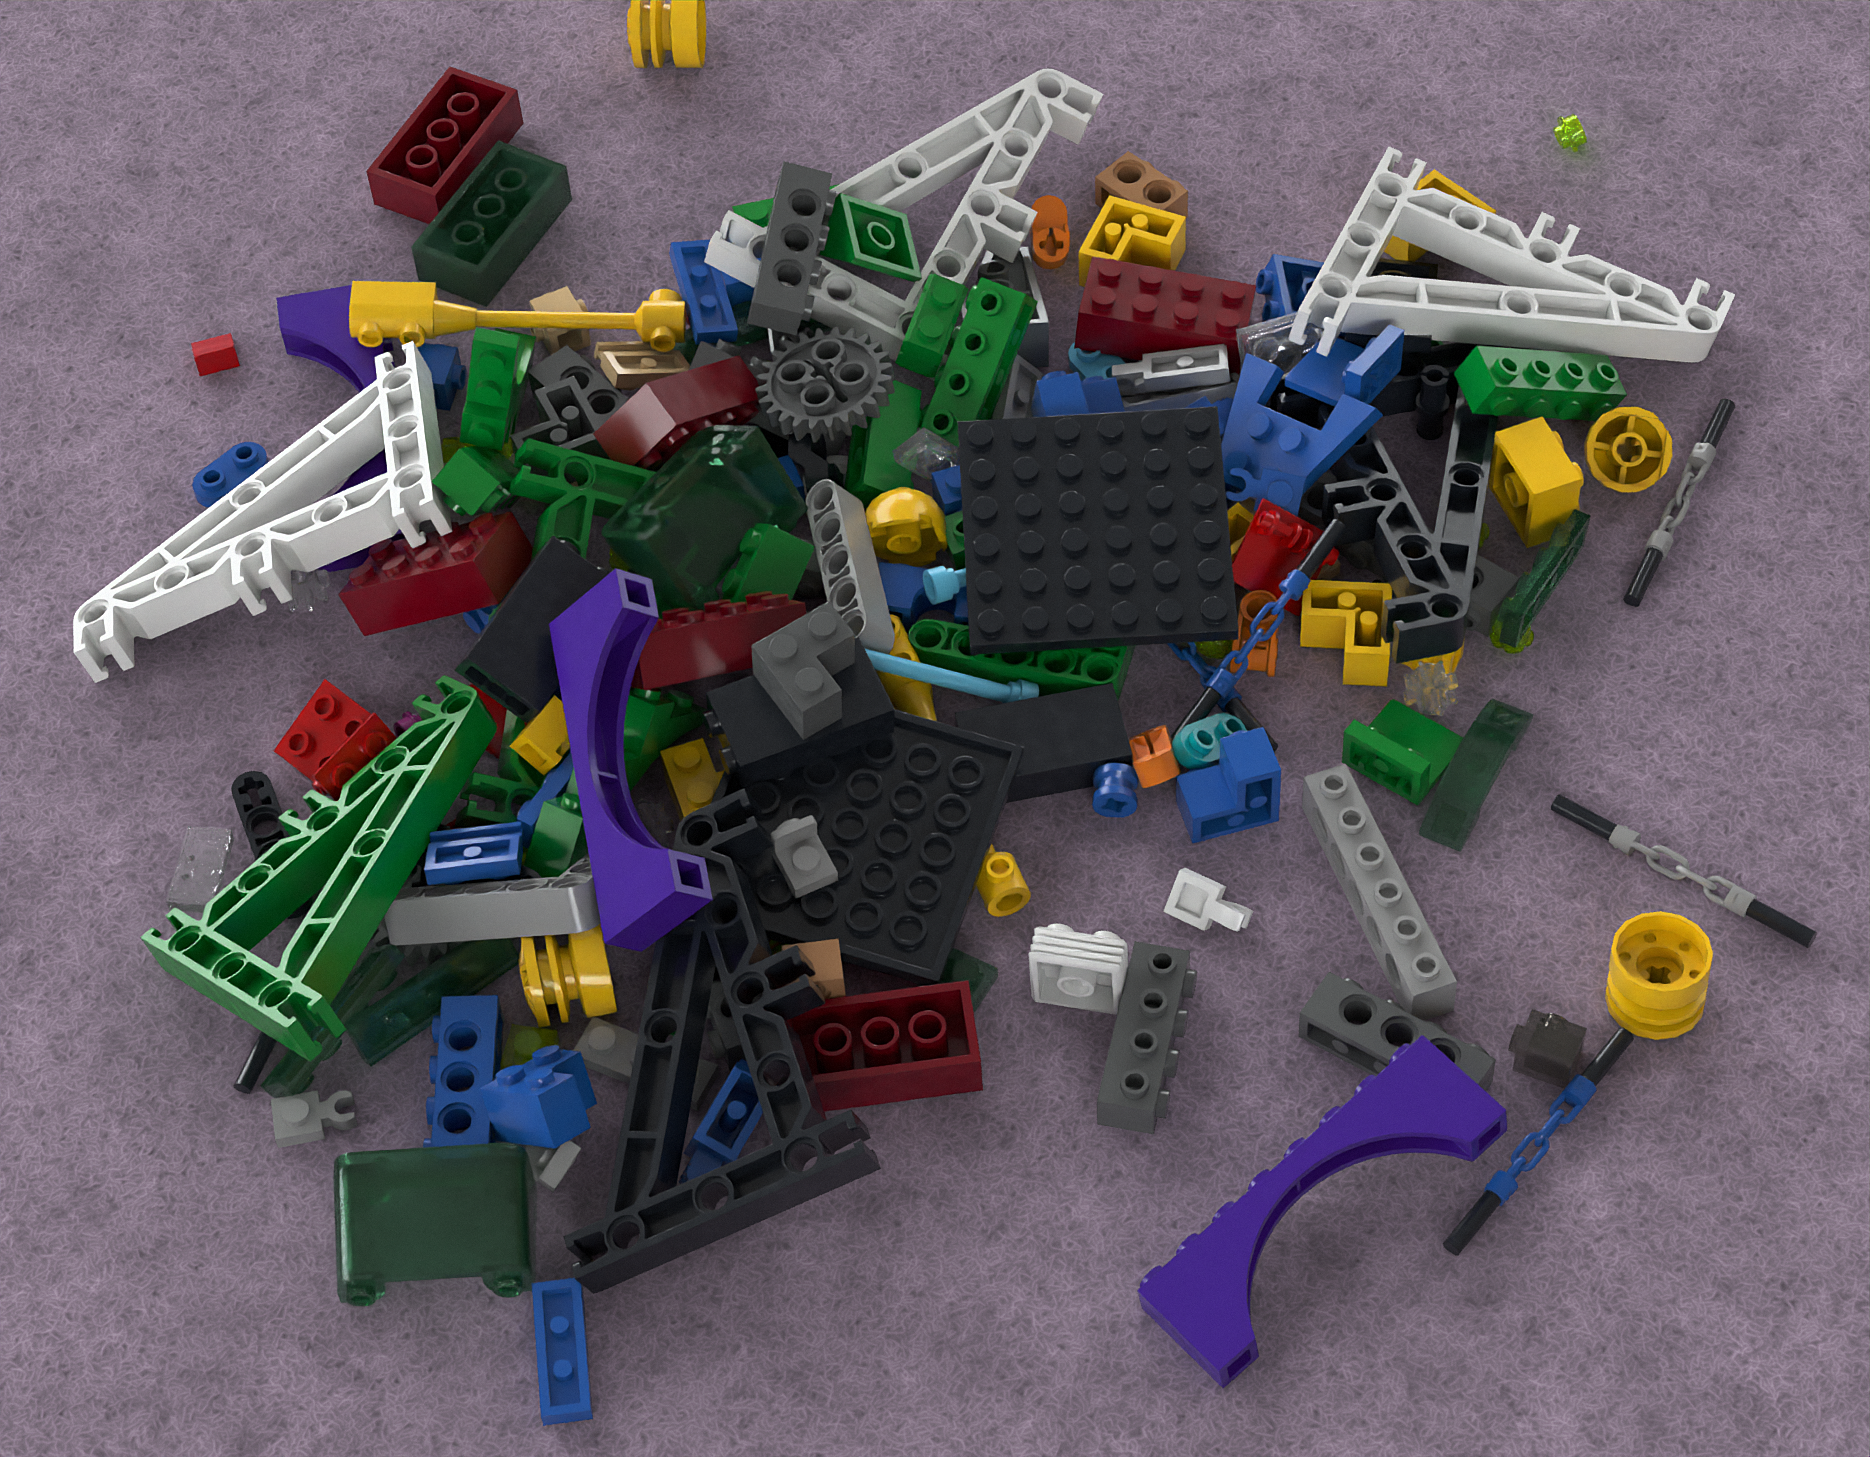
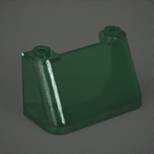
M714 425L704 428L692 436L603 526L601 533L609 547L637 575L652 579L654 592L671 609L689 608V611H705L704 603L719 599L717 591L711 585L742 554L740 552V544L745 533L750 528H754L756 523L771 524L789 533L796 527L797 520L809 508L758 426Z
M489 1143L359 1151L342 1154L334 1160L333 1194L337 1294L341 1303L348 1302L358 1307L370 1306L386 1294V1282L482 1277L484 1285L500 1297L511 1298L519 1296L522 1292L532 1291V1283H536L537 1185L529 1155L523 1147L512 1143Z

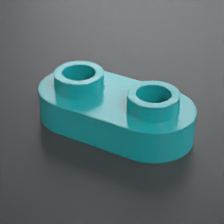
M1217 713L1186 725L1172 740L1173 752L1178 762L1189 770L1219 765L1220 738L1227 737L1236 731L1246 730V728L1237 717L1226 713Z

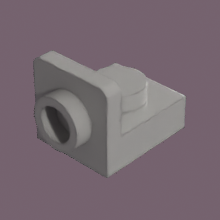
M813 815L803 819L793 818L787 820L771 833V841L773 843L771 854L795 899L838 881V872L817 835V822Z
M570 1140L555 1149L527 1145L516 1161L515 1167L554 1193L582 1148Z

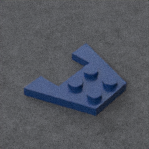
M1246 353L1221 444L1225 486L1239 492L1245 487V481L1242 477L1230 474V469L1232 468L1245 469L1252 475L1253 479L1260 480L1262 468L1305 476L1304 494L1383 414L1371 405L1342 394L1320 431L1269 409L1265 405L1285 372L1277 365Z

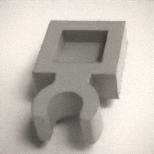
M318 1090L271 1099L274 1134L278 1148L325 1139L324 1127L333 1126L339 1130H349L356 1127L357 1120L354 1112L338 1113L342 1107L355 1105L352 1091L336 1092L327 1101L322 1102Z

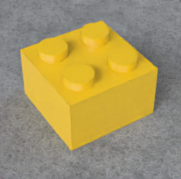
M1543 417L1495 432L1489 488L1526 548L1573 533L1576 514L1580 511L1578 501L1580 488L1584 485V478L1579 465L1576 462H1571L1565 453L1564 445L1558 432L1551 431Z

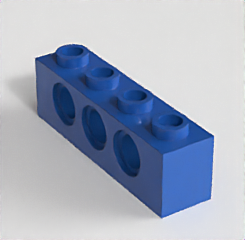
M498 995L442 997L441 1014L433 1016L432 1035L434 1043H438V1055L430 1056L429 1060L430 1082L435 1084V1095L427 1097L426 1101L427 1124L432 1125L431 1138L424 1139L423 1161L425 1167L432 1168L436 1184L494 1182L496 1137L480 1088L496 1080L495 1075L501 1070L504 1016ZM473 1046L468 1050L459 1051L463 1047ZM462 1087H470V1088H469L468 1090H466V1091H463V1092H455V1091L458 1090L459 1088H462ZM459 1128H468L466 1131L462 1133H453L455 1130Z

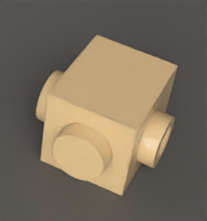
M568 286L530 300L531 311L588 312L582 299L575 300ZM529 328L532 336H536V342L543 341L551 355L566 345L573 351L591 345L589 329Z

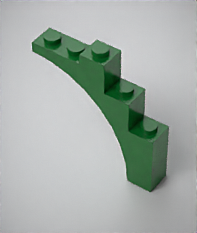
M476 327L472 343L467 395L462 413L459 442L501 451L504 442L508 443L510 435L515 433L529 380L528 370L532 368L536 336L495 328V331Z
M630 687L624 723V763L630 792L649 766L661 755L660 751L665 750L686 732L702 725V712L707 711V709L694 704V697L677 690H669L668 693L661 695L662 690L658 687L647 690ZM574 767L563 796L543 802L524 862V866L536 871L541 878L559 877L589 853Z

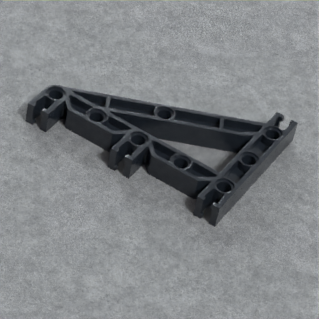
M1456 342L1430 347V353L1402 354L1401 370L1369 404L1377 408L1383 416L1416 411L1415 399L1421 391L1422 370L1430 365L1442 366L1447 370L1449 377L1447 378L1446 394L1449 397L1450 404L1456 403L1434 534H1431L1373 426L1330 467L1338 483L1324 485L1321 518L1326 527L1333 519L1339 520L1347 527L1346 532L1337 542L1336 546L1375 539L1373 553L1397 597L1396 599L1384 601L1381 636L1384 642H1393L1392 657L1396 664L1455 652L1462 647L1465 638L1491 470L1494 438L1499 416L1473 414L1454 372L1476 346L1529 348ZM1284 373L1266 403V407L1321 431L1335 407L1286 387L1285 377L1288 373Z
M745 788L691 812L682 819L676 831L673 850L705 858L713 900L655 943L605 1218L563 1236L566 1248L581 1260L572 1264L575 1279L593 1294L613 1287L881 1169L876 1153L873 1149L870 1150L864 1143V1141L871 1139L868 1128L852 1110H848L828 1120L826 1119L800 1036L787 1022V1020L819 1007L826 1002L819 985H815L810 977L816 975L813 963L797 945L777 954H772L748 878L736 864L773 847L768 830L763 828L758 822L764 819L762 810ZM709 837H711L710 840H709L707 843H705L704 845H702V843H703L706 839H708ZM737 914L731 922L726 923L731 916ZM717 966L773 1144L677 1186L714 972ZM799 979L798 982L793 983V984H790V985H787V984H789V983H791V982H793V981ZM763 993L757 1002L751 1004L755 996ZM676 1031L675 1036L668 1042H665L666 1038ZM786 1074H790L789 1078L785 1083H783L780 1086H777V1083L781 1079V1077H783ZM851 1143L854 1144L855 1148L835 1154L841 1148ZM817 1157L813 1167L804 1170L805 1164L810 1159ZM728 1196L724 1206L715 1210L719 1200ZM640 1234L636 1244L628 1248L631 1239ZM608 1251L606 1255L593 1261L592 1256Z

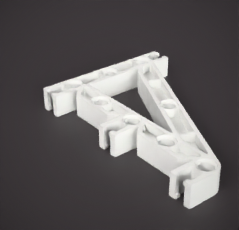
M1054 69L1039 70L832 188L831 190L836 191V196L839 193H843L900 212L982 164L921 271L922 279L915 282L905 301L822 259L821 257L823 256L819 255L820 250L817 249L815 260L822 261L817 285L809 284L807 295L815 297L810 317L831 328L838 327L839 332L844 335L853 328L855 329L857 339L863 334L868 333L871 343L880 341L883 352L888 351L889 357L896 361L905 338L904 334L908 330L929 274H936L965 286L979 261L983 248L1013 263L1038 213L1014 200V197L1045 144L1049 131L1079 144L1088 123H1091L1103 94ZM728 210L723 218L720 232L716 230L709 242L704 262L755 288L760 261L757 258H761L768 226L762 228ZM796 212L797 214H799V215H801V216H807L806 214H804V213H802V212ZM824 214L823 225H828L829 215ZM788 247L793 251H800L795 247ZM941 273H946L951 277L943 276ZM780 282L785 286L793 287L790 283ZM830 296H837L843 301L835 300ZM951 337L949 339L948 345L944 352L939 368L944 364L946 365L948 356L950 355V352L952 350L950 348Z
M1388 147L1298 309L1288 340L1303 345L1307 338V335L1304 334L1305 328L1308 323H1313L1324 329L1316 352L1327 357L1340 332L1380 335L1391 324L1405 330L1404 335H1432V340L1680 362H1700L1708 356L1735 294L1724 290L1714 311L1698 304L1702 293L1707 295L1710 284L1696 278L1685 304L1681 305L1672 290L1589 254L1569 257L1580 228L1574 225H1568L1561 244H1557L1550 239L1544 238L1548 227H1553L1555 218L1541 212L1529 238H1525L1517 224L1435 188L1417 190L1427 162L1416 158L1408 178H1403L1396 173H1392L1395 162L1399 163L1402 153L1399 150ZM1395 236L1509 286L1392 275L1370 276L1391 237Z
M413 341L402 345L406 355L405 365L394 368L391 363L393 362V356L389 352L375 357L376 381L79 607L73 619L74 654L95 683L109 676L108 668L106 666L103 667L104 658L112 654L123 671L135 666L134 637L136 636L153 639L233 605L240 597L251 614L255 616L267 609L265 600H260L261 591L271 587L281 604L292 600V570L313 571L393 537L399 529L410 546L415 548L426 542L425 533L423 531L419 533V524L429 519L433 522L440 536L452 532L449 506L443 501L446 494L432 483V480L444 467L432 374ZM385 449L387 473L314 503Z

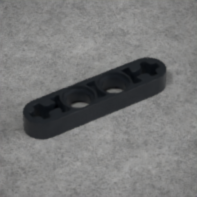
M249 771L239 775L234 780L231 791L256 861L279 840L290 837V835L278 819L283 813L268 776L258 771ZM256 788L262 804L253 808L250 796L248 795V790ZM270 820L277 823L276 829L269 834L260 835L253 832L255 827L262 821ZM312 897L286 919L299 918L306 914L312 905Z

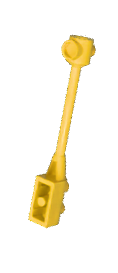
M352 281L349 328L351 337L358 338V341L366 347L379 346L383 338H399L403 345L413 341L416 347H420L424 344L425 339H436L437 336L475 330L476 327L636 330L643 342H650L653 349L667 352L675 347V343H685L686 310L685 301H682L681 296L677 292L670 289L654 291L649 296V301H643L635 313L483 311L473 307L438 300L436 282Z
M890 614L895 641L889 655L920 662L900 618ZM875 670L895 710L937 721L931 684ZM991 843L976 886L989 914L1002 917L1022 909L1029 902L1031 893L1013 855L1008 852H996Z

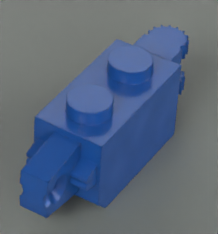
M741 1059L739 1062H736L684 1150L683 1154L691 1159L680 1176L681 1179L678 1183L683 1184L735 1161L763 1114L753 1079L745 1060Z

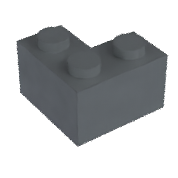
M574 376L535 390L541 424L510 435L514 456L527 439H532L611 460L593 435L602 425ZM523 463V465L531 467L530 474L548 477L547 471ZM564 473V477L569 484L576 482L572 475Z
M827 602L753 644V674L803 740L842 718V689L831 676L855 663V634L832 604Z

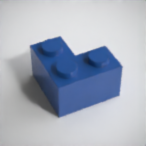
M1065 371L1050 372L1042 376L1041 380L1036 381L1030 408L1032 417L1125 412L1116 377L1104 379L1103 376H1092L1081 381L1078 372L1066 374Z
M1264 727L1250 731L1240 730L1227 737L1220 738L1219 765L1205 769L1194 768L1185 774L1176 776V803L1192 844L1279 821L1281 768Z
M551 1045L535 1051L532 1054L533 1059L523 1065L510 1066L500 1070L495 1075L496 1080L480 1088L497 1141L555 1149L591 1128L585 1110L596 1105L597 1101L581 1051L562 1050L558 1045Z

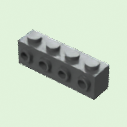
M1134 942L1097 1098L1098 1125L1154 1134L1157 1117L1166 1119L1171 1092L1164 1089L1167 1077L1175 1078L1180 1050L1173 1049L1176 1037L1184 1038L1189 1011L1182 1009L1185 997L1193 998L1197 981V970L1190 969L1189 950Z

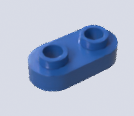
M254 442L239 443L198 472L192 482L197 501L202 506L209 508L269 462L265 449Z

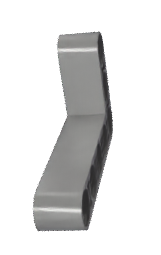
M823 479L810 489L806 498V510L827 602L832 604L853 631L855 638L859 637L865 649L889 654L894 645L895 634L869 527L866 522L864 506L860 499L833 481Z
M589 853L559 877L403 888L399 891L384 916L389 941L392 945L572 934L590 930L601 923Z

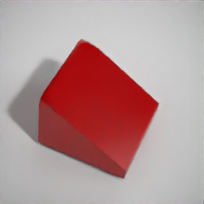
M231 333L191 343L199 376L240 366Z

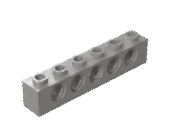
M1342 764L1303 777L1302 809L1400 1006L1407 1013L1423 1021L1454 1011L1457 981L1347 765Z

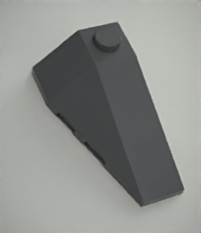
M1020 247L1013 263L987 250L979 266L976 283L971 284L969 292L972 287L978 285L980 278L983 277L1025 293L1037 300L1038 303L1017 354L1035 368L1049 367V321L1028 247ZM964 301L961 308L962 322L967 312L966 301Z

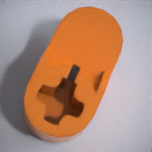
M1052 195L1041 196L1032 205V209L1038 213L1030 230L1031 253L1034 262L1039 267L1051 270L1062 266L1068 257L1070 247L1066 205L1061 199Z
M1167 725L1154 727L1129 739L1133 754V766L1142 788L1160 784L1181 773L1179 762L1173 752L1172 738Z

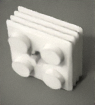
M1057 923L1050 924L1048 927L1039 926L1035 928V936L1032 937L1033 944L1030 945L1031 952L1028 953L1031 996L1033 1000L1040 1003L1117 1015L1128 971L1127 943L1120 939L1118 935L1109 931H1098L1091 935L1074 932L1069 926Z

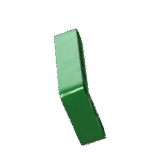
M924 619L916 622L910 628L908 636L920 662L923 664L1005 685L1010 681L1016 683L1019 679L1033 682L1039 686L1038 697L1113 683L1118 700L1136 646L970 655L969 626L935 619Z

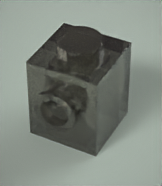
M1532 1009L1526 1025L1517 1024L1510 1040L1508 1051L1515 1053L1513 1071L1565 1089L1570 1083L1583 1053L1587 1028L1568 1022L1560 1015L1554 1013L1545 1014Z

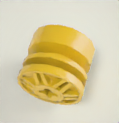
M631 0L627 14V36L635 68H647L650 50L654 68L663 67L666 50L672 51L676 68H703L706 52L705 0H671V4H666L665 0H650V4L649 0Z
M1662 911L1637 915L1625 921L1614 935L1611 947L1605 1000L1610 1015L1620 1027L1636 1036L1654 1040L1676 1038L1693 1029L1703 1015L1713 958L1710 940L1696 923L1681 915Z
M601 924L587 931L568 934V944L559 946L555 935H544L546 949L537 950L534 936L521 937L520 956L518 959L526 1002L536 1017L539 1028L551 1026L548 1005L558 1004L562 1023L570 1021V1000L575 999L580 1000L587 1018L618 1012Z

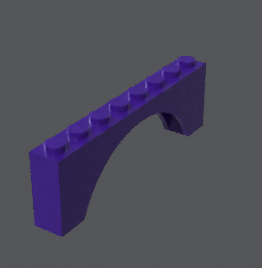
M352 285L277 297L279 326L287 354L304 357L331 368L350 382L359 393L377 380L375 357L394 351L392 338H383L379 346L366 347L358 341V338L351 337L349 305ZM393 357V362L391 363L393 364L394 368H396L395 359ZM385 449L353 472L343 486L333 495L387 473ZM399 529L393 537L388 539L394 542L405 539V536ZM374 545L317 568L312 573L316 575L357 568L370 556L368 552Z
M615 568L549 623L604 944L642 952L713 899L705 858L666 849L660 845L643 825L630 795L624 763L626 706L638 660L653 627L659 619L652 579Z
M1421 1035L1411 1045L1409 1043L1402 1045L1391 1056L1389 1065L1377 1076L1373 1074L1367 1076L1357 1086L1354 1096L1342 1107L1335 1106L1331 1108L1321 1119L1318 1129L1306 1139L1301 1137L1294 1141L1286 1150L1284 1159L1271 1171L1265 1169L1257 1174L1249 1184L1248 1191L1235 1203L1233 1201L1225 1203L1215 1213L1212 1223L1199 1235L1194 1233L1188 1236L1178 1247L1175 1257L1165 1266H1156L1144 1276L1140 1283V1288L1137 1290L1142 1309L1224 1388L1259 1357L1257 1342L1251 1324V1292L1256 1267L1264 1246L1274 1228L1286 1212L1304 1194L1318 1183L1347 1167L1372 1158L1392 1154L1434 1153L1473 1162L1507 1131L1506 1109L1425 1036Z

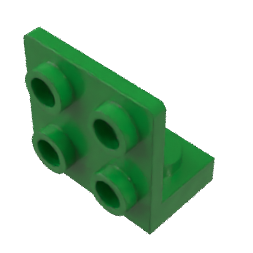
M1392 699L1368 727L1354 719L1345 729L1342 763L1418 806L1465 749L1466 739L1399 701Z

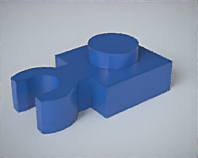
M1262 468L1260 480L1253 479L1252 475L1245 469H1230L1231 475L1240 476L1244 479L1245 487L1239 493L1226 491V498L1232 501H1243L1248 497L1255 498L1253 511H1257L1262 498L1298 516L1306 480L1305 476Z

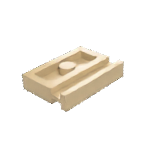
M596 342L594 358L601 360L600 367L614 388L628 391L635 390L636 388H641L647 382L681 373L690 368L689 363L680 350H674V348L667 352H660L653 349L650 342Z

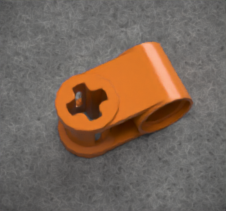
M1256 590L1247 593L1242 598L1238 615V640H1233L1232 651H1240L1250 638V624L1263 606L1269 602H1277V598L1273 594L1263 590ZM1271 609L1263 617L1264 620H1261L1256 627V630L1262 628L1264 630L1263 634L1267 632L1278 617V614L1272 615L1270 613ZM1279 627L1268 640L1256 643L1247 655L1248 667L1246 670L1266 672L1268 677H1275ZM1235 657L1230 662V673H1236L1242 665V662L1240 664L1234 662Z

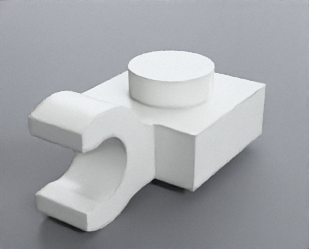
M1187 868L1179 870L1163 911L1204 931L1211 927L1214 920L1237 932L1240 931L1241 927L1247 928L1253 913L1251 909L1245 906L1222 900L1226 886Z

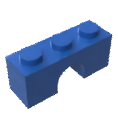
M879 562L878 568L889 613L900 618L906 633L909 634L910 628L922 614L931 610L947 611L954 615V623L969 626L967 586L959 588V592L953 594L951 600L932 604L926 595L923 585V572L928 570L927 568L913 567L904 563Z

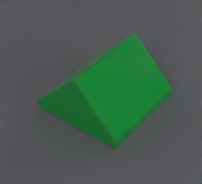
M839 193L835 198L827 225L829 226L825 248L823 251L820 250L819 255L914 283L920 281L922 276L907 214Z

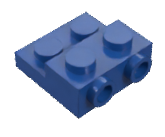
M1273 254L1265 269L1259 271L1256 279V292L1265 296L1266 303L1262 310V322L1264 325L1271 326L1272 336H1279L1292 329L1298 309L1324 262ZM1340 332L1339 336L1346 337V333Z

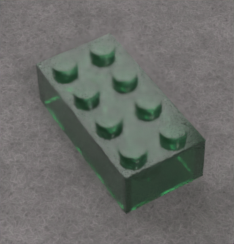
M498 140L411 246L418 280L422 282H436L437 288L487 307L572 201L567 166Z

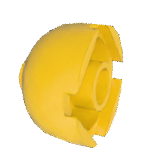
M1639 407L1615 408L1602 414L1590 427L1584 442L1585 462L1591 475L1604 487L1620 493L1640 492L1654 485L1667 472L1673 456L1672 438L1664 424L1653 412Z
M907 487L886 491L874 498L865 511L875 556L889 560V563H904L913 567H920L935 561L936 552L941 548L944 552L947 548L944 513L931 496L921 491Z

